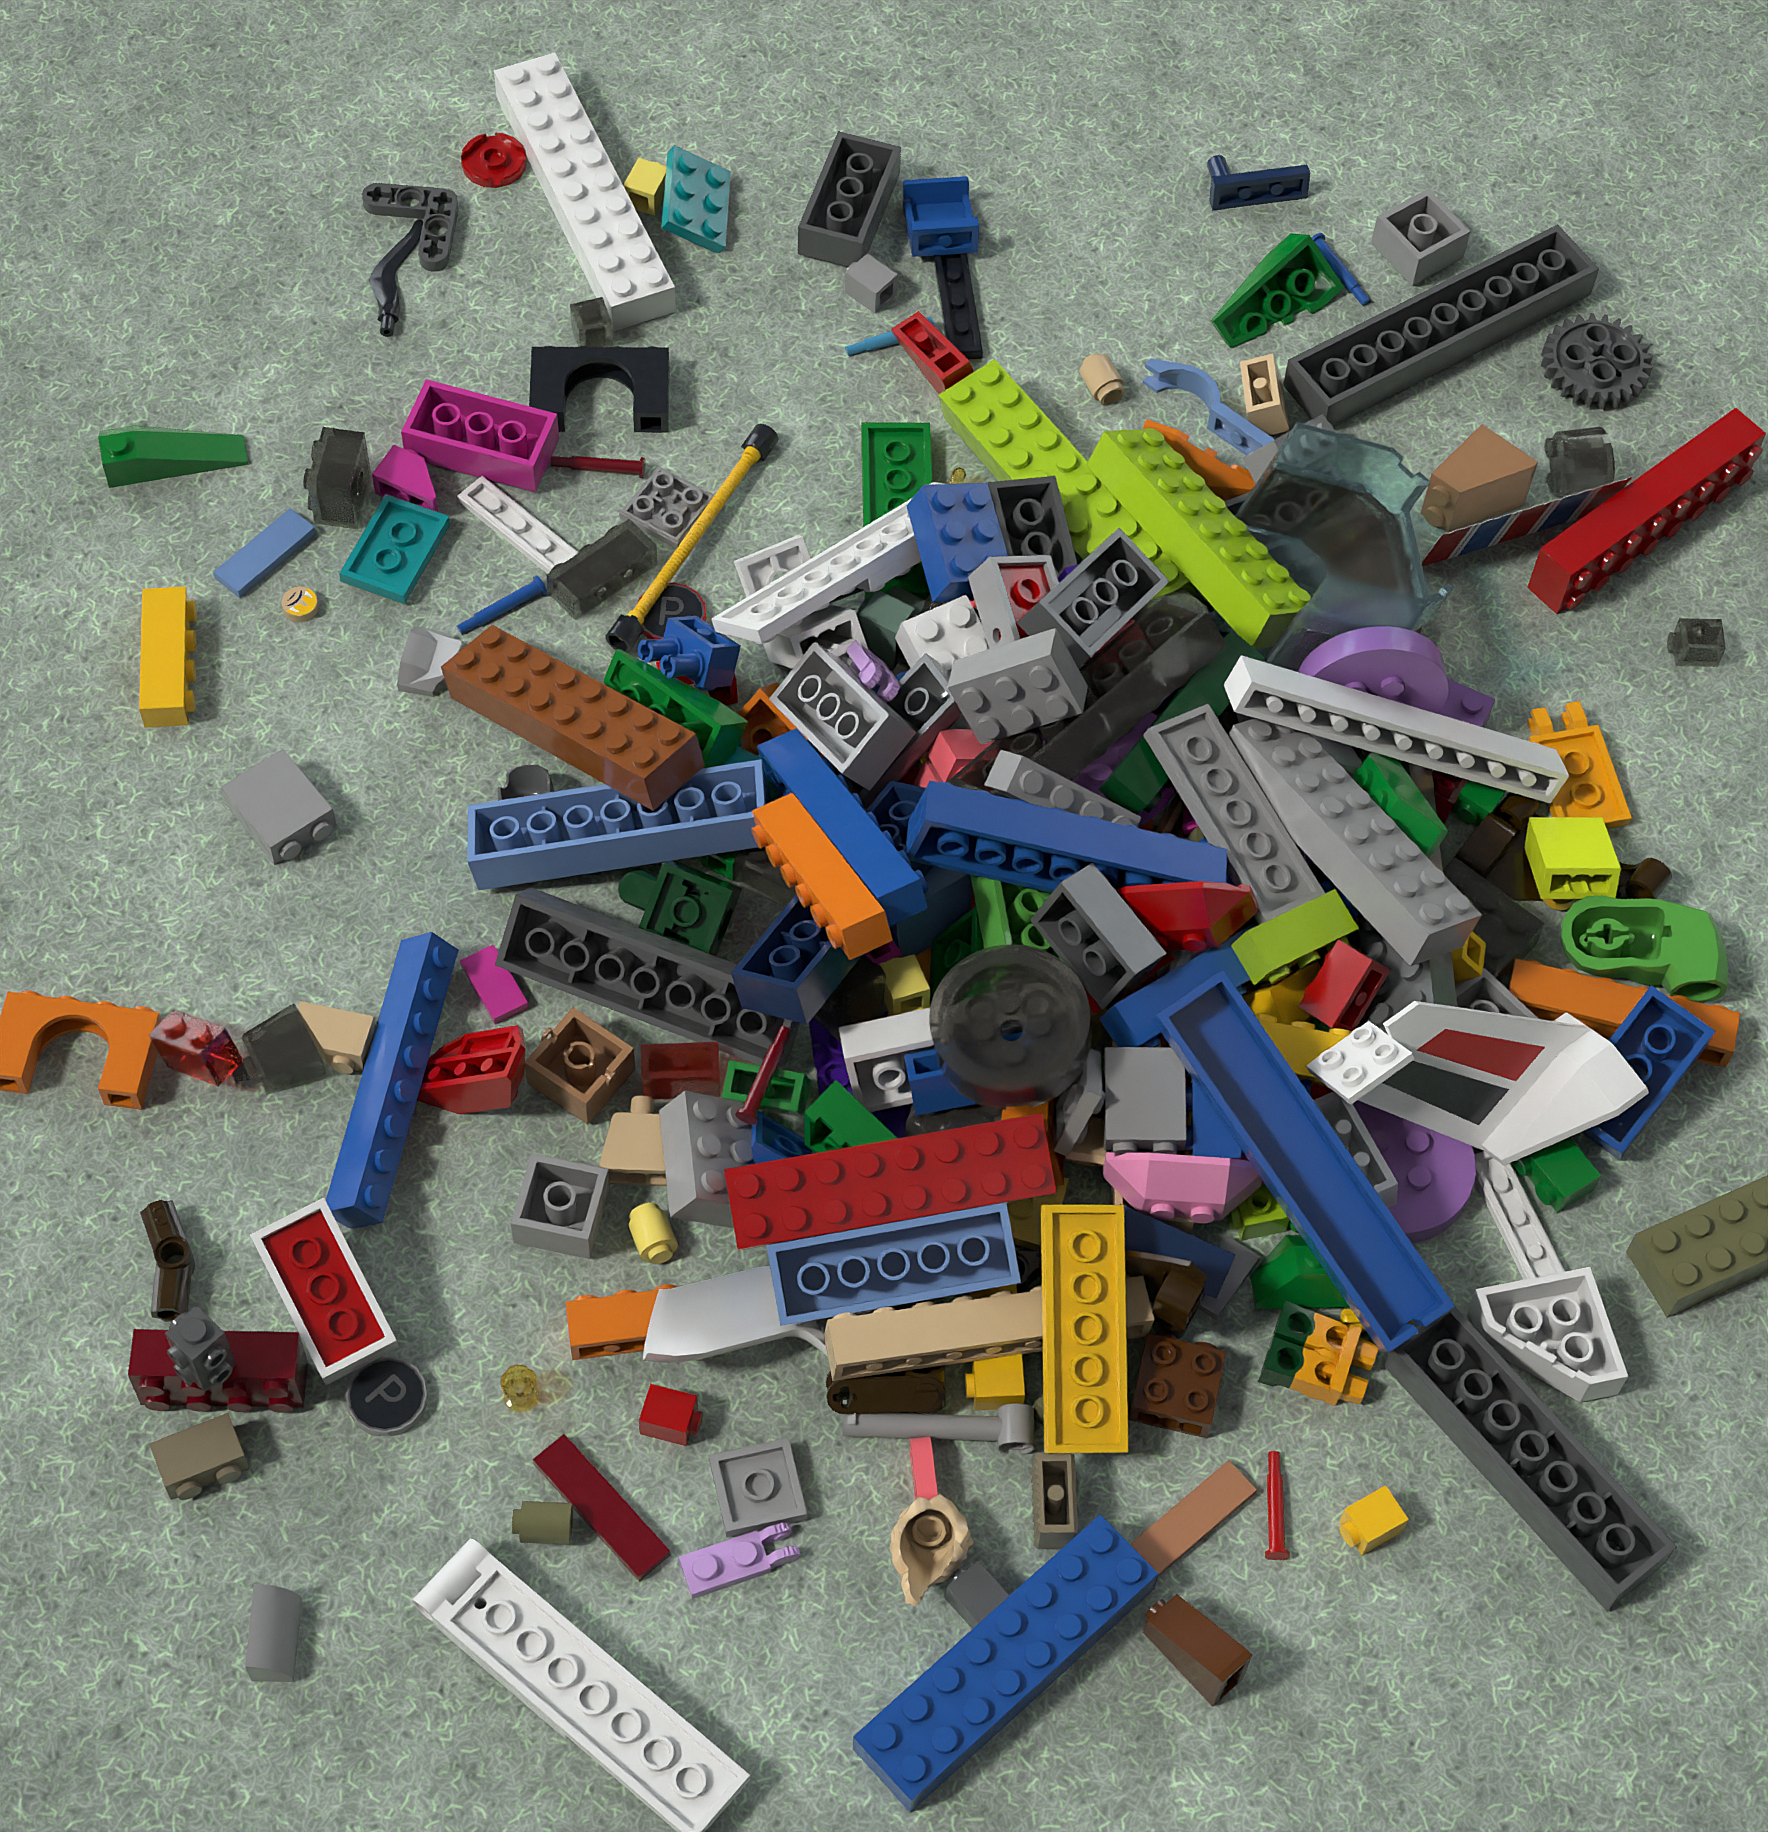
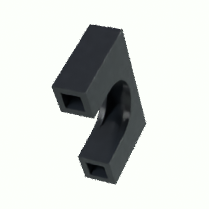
M532 346L529 406L556 413L559 432H565L566 402L570 392L578 384L586 380L609 378L625 385L633 395L634 432L668 433L669 347Z

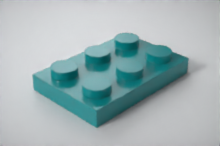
M674 145L667 153L661 228L712 252L720 253L726 247L731 171Z
M385 494L339 572L340 582L405 604L448 530L450 517Z

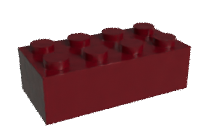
M133 1329L128 1377L140 1405H145L150 1410L165 1411L170 1408V1405L186 1406L189 1410L198 1412L208 1411L211 1409V1406H227L229 1410L234 1412H248L252 1410V1407H268L273 1412L288 1413L293 1410V1407L304 1408L308 1360L299 1332L224 1331L236 1365L233 1367L230 1376L223 1383L217 1386L212 1385L204 1392L195 1382L188 1386L173 1369L176 1364L167 1354L170 1345L165 1332L168 1330Z

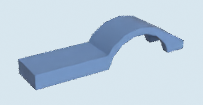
M1152 358L1145 363V368L1154 375L1147 376L1142 382L1144 385L1156 393L1166 389H1182L1194 393L1204 401L1209 409L1210 415L1207 429L1243 454L1247 455L1274 440L1267 433L1220 402L1221 394L1217 384L1206 372L1192 365Z

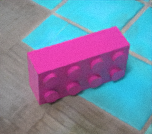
M426 379L401 430L403 449L414 450L421 457H424L425 463L476 477L484 476L487 480L536 492L558 444L559 430L556 413Z

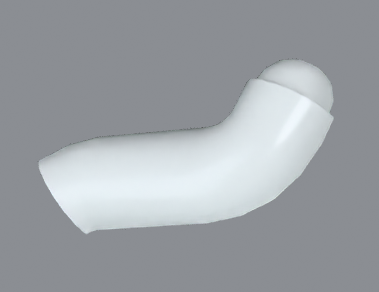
M763 1266L672 1289H659L647 1331L643 1360L664 1363L700 1360L784 1337H796L805 1340L815 1346L825 1356L828 1357L824 1335L815 1320L780 1326L770 1266ZM877 1309L856 1312L854 1314L856 1316L872 1314Z

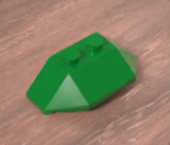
M1372 752L1355 772L1353 780L1369 794L1370 798L1393 819L1395 824L1429 859L1449 831L1398 759Z
M1300 1234L1285 1235L1250 1277L1255 1309H1282L1285 1301L1303 1308L1349 1307Z

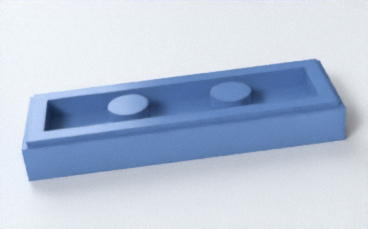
M289 508L213 572L214 578L238 598L242 597L316 534L315 527Z

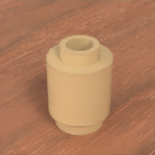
M1095 353L1083 360L1079 374L1096 401L1099 400L1102 405H1107L1121 399L1125 393L1123 388L1124 381L1107 354Z

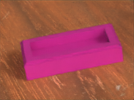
M493 944L461 959L460 966L494 1024H497L528 1009L529 1006L510 971L495 966L498 951Z

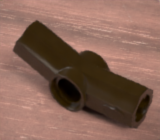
M158 1200L148 1204L144 1210L140 1211L156 1261L151 1316L164 1322H172L181 1313H188L191 1276L195 1269V1260L173 1200ZM172 1256H183L177 1263H166Z

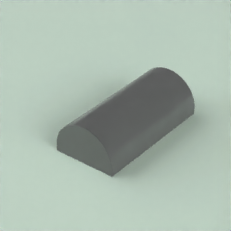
M927 653L899 680L900 688L898 693L890 702H886L916 731V734L869 791L846 777L831 763L834 773L843 776L851 794L857 793L865 809L871 805L890 781L899 782L929 751L940 731L950 729L963 715L947 688L951 673Z

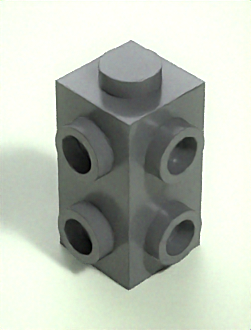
M195 1306L189 1313L184 1312L178 1315L171 1322L169 1330L165 1332L170 1345L167 1354L176 1364L173 1369L188 1386L195 1382L205 1392L212 1385L217 1386L223 1383L232 1373L236 1362L225 1332L198 1306Z

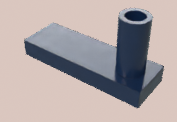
M1215 155L1207 162V168L1211 175L1209 201L1212 211L1308 198L1311 172L1307 164L1231 174L1226 159L1222 155Z

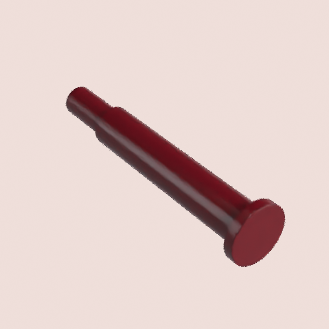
M551 456V466L567 467L572 470L637 474L639 478H644L646 459L641 457L640 461L584 456Z
M780 1026L773 1044L769 1046L742 1109H738L735 1113L736 1117L744 1123L755 1125L759 1120L757 1112L782 1058L783 1048L791 1032L788 1027Z

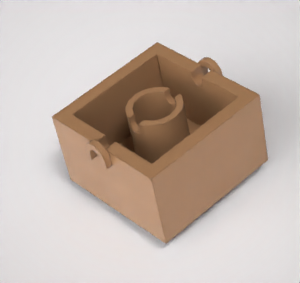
M574 1007L554 1029L548 1028L545 1030L541 1037L542 1043L525 1061L527 1083L587 1125L636 1069L634 1048Z

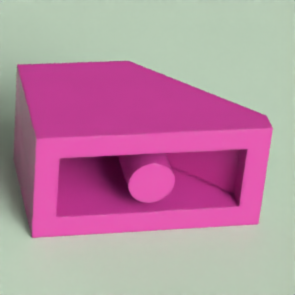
M393 444L372 473L375 494L382 497L387 494L438 512L436 494L424 457H421L414 450L403 449Z

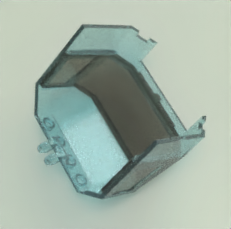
M1297 422L1236 513L1235 517L1246 525L1251 535L1258 542L1266 546L1268 553L1279 565L1286 568L1289 576L1296 584L1311 596L1308 604L1298 611L1274 647L1255 648L1266 658L1263 662L1298 672L1305 658L1315 648L1345 632L1376 626L1399 627L1416 631L1431 620L1455 588V586L1445 584L1433 596L1428 595L1410 510L1431 481L1420 471L1415 475L1401 463L1404 457L1394 448ZM1206 599V610L1211 612V614H1208L1209 626L1214 628V630L1218 629V631L1222 632L1232 630V627Z

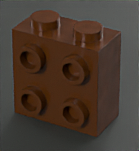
M1147 1333L1128 1420L1207 1439L1212 1426L1226 1351L1219 1350L1215 1345L1207 1342H1196L1193 1344L1180 1341L1177 1337L1168 1333H1157L1155 1335Z

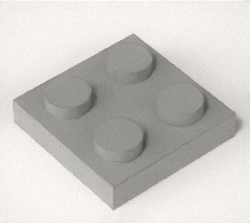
M1086 1047L1070 1075L1071 1085L1064 1086L1053 1106L1054 1152L1068 1157L1075 1143L1081 1144L1088 1130V1120L1092 1113L1098 1114L1103 1106L1105 1092L1102 1091L1104 1070L1101 1069V1052Z
M789 1438L709 1455V1463L726 1537L765 1529L782 1522L793 1523L807 1520V1511Z

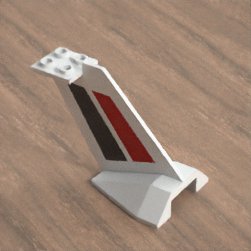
M1414 1001L1383 1023L1387 1034L1368 1021L1306 1065L1312 1075L1349 1104L1359 1100L1484 1150L1503 1166L1614 1118L1649 1093L1646 1085L1610 1041L1567 1012L1555 1021Z

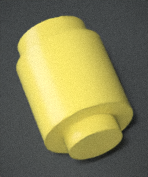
M645 1203L634 1208L629 1214L630 1222L628 1226L641 1260L651 1262L652 1264H661L671 1259L673 1253L678 1248V1243L666 1212L660 1209L656 1203Z

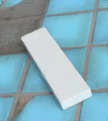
M481 476L457 495L460 504L556 581L581 561V554L484 476Z
M1485 1151L1474 1154L1476 1161L1475 1182L1523 1280L1565 1272L1512 1164L1509 1163L1503 1166Z

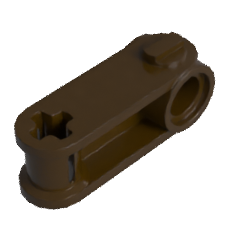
M945 1365L832 1381L831 1371H829L826 1377L828 1405L839 1414L932 1413L940 1411L946 1406ZM847 1386L848 1391L840 1392V1387Z

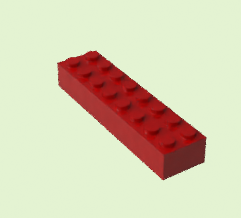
M1734 408L1542 546L1527 588L1556 614H1559L1567 607L1570 610L1576 608L1582 602L1587 592L1592 589L1595 592L1599 591L1605 586L1613 573L1616 571L1619 574L1625 572L1639 554L1643 556L1648 555L1654 550L1661 538L1664 536L1667 538L1673 537L1687 519L1696 520L1705 511L1709 503L1712 501L1715 503L1722 501L1732 486L1735 484L1739 486L1744 485L1754 473L1752 467L1763 451L1761 445L1766 432L1739 409Z
M1042 1113L724 1169L738 1251L1005 1202L1011 1203L1057 1193Z

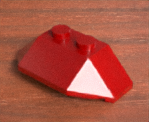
M1195 881L1125 886L1116 889V892L1133 909L1135 915L1158 940L1165 952L1175 950L1199 952L1207 948H1218L1258 912V903L1251 885L1240 884L1236 887L1228 883Z
M515 1025L467 1033L440 1047L428 1058L417 1101L456 1114L510 1107L517 1097L518 1088L524 1076L526 1047L523 1029Z

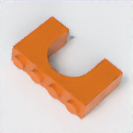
M29 990L22 991L21 993L8 991L0 1015V1090L28 1094L37 1062L43 1049L60 1035L75 1031H85L100 1036L109 1044L108 1055L98 1086L103 1104L142 1110L165 1029L160 1013L145 1006L127 1008L119 1007L108 1001L91 1003L79 1001L71 996L54 998L42 996L37 992Z

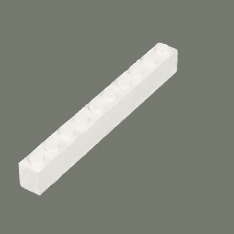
M1242 655L1224 683L1234 712L1546 803L1553 801L1569 777L1557 750Z

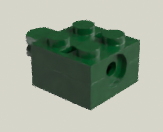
M673 860L663 862L658 877L642 870L627 873L619 882L618 891L619 897L626 904L645 911L638 928L717 956L743 888Z

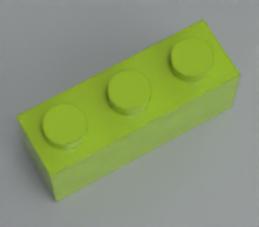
M1336 889L1246 931L1231 944V947L1254 985L1266 979H1269L1270 983L1273 984L1291 973L1289 968L1298 964L1300 969H1304L1321 958L1319 954L1332 949L1338 939L1349 945L1350 943L1347 938L1359 928Z

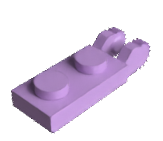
M856 640L853 641L846 650L853 660L850 666L859 673L860 682L868 689H876L880 685L877 693L878 696L885 702H890L899 691L900 684L879 657Z
M789 1522L772 1525L759 1533L756 1530L679 1556V1563L692 1599L770 1573L772 1568L798 1560L801 1554L799 1548L795 1545L776 1550L766 1556L763 1547L765 1544L783 1540L792 1534Z

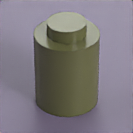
M522 1501L521 1509L513 1510L512 1534H519L520 1543L571 1544L573 1503Z

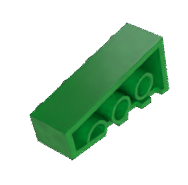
M837 1080L804 1112V1145L814 1153L898 1139Z

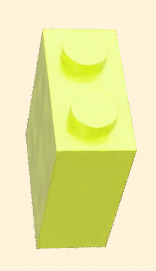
M1529 817L1524 848L1541 899H1583L1587 896L1601 895L1616 898L1621 867L1602 817Z

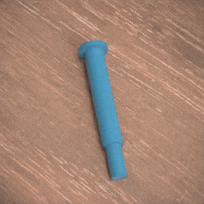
M931 316L926 317V319L935 327ZM892 331L866 338L862 342L845 346L847 355L851 356L864 351L870 352L888 347L899 342L892 334Z

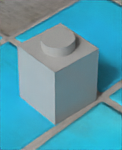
M868 253L858 262L851 263L845 272V293L874 314L897 295L898 274Z

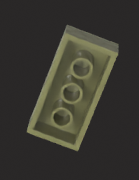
M1768 1175L1635 1234L1626 1253L1667 1318L1768 1273Z

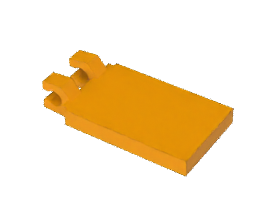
M1580 701L1566 703V712L1561 714L1566 729L1564 731L1554 732L1546 707L1532 709L1530 712L1532 718L1527 720L1532 735L1528 741L1556 749L1569 774V777L1553 801L1547 803L1552 817H1602L1606 829L1629 825L1632 817L1599 725L1588 726Z

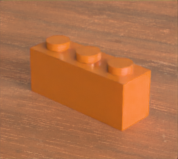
M665 1284L657 1286L654 1290L643 1292L626 1289L616 1292L613 1296L605 1297L581 1295L576 1297L574 1301H566L572 1361L644 1351L647 1331L659 1289H672L677 1286Z

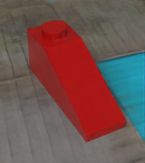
M919 311L891 329L892 334L938 394L974 372L970 361Z

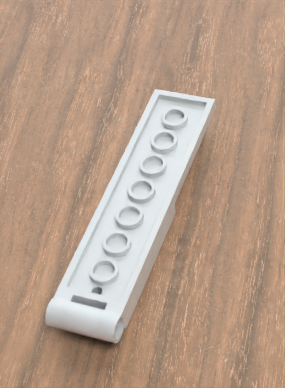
M933 482V483H931V484H943V483ZM911 499L713 617L712 623L715 632L730 635L733 638L754 641L757 644H765L774 640L776 634L784 629L799 625L803 618L812 612L825 609L829 606L830 601L840 595L851 593L855 588L864 589L866 592H875L882 589L885 583L894 577L908 573L911 570L910 567L921 561L906 507Z
M470 1538L412 1599L414 1606L428 1620L435 1623L437 1629L564 1739L568 1737L677 1832H705L750 1781V1774L474 1539ZM480 1605H485L483 1609H477Z

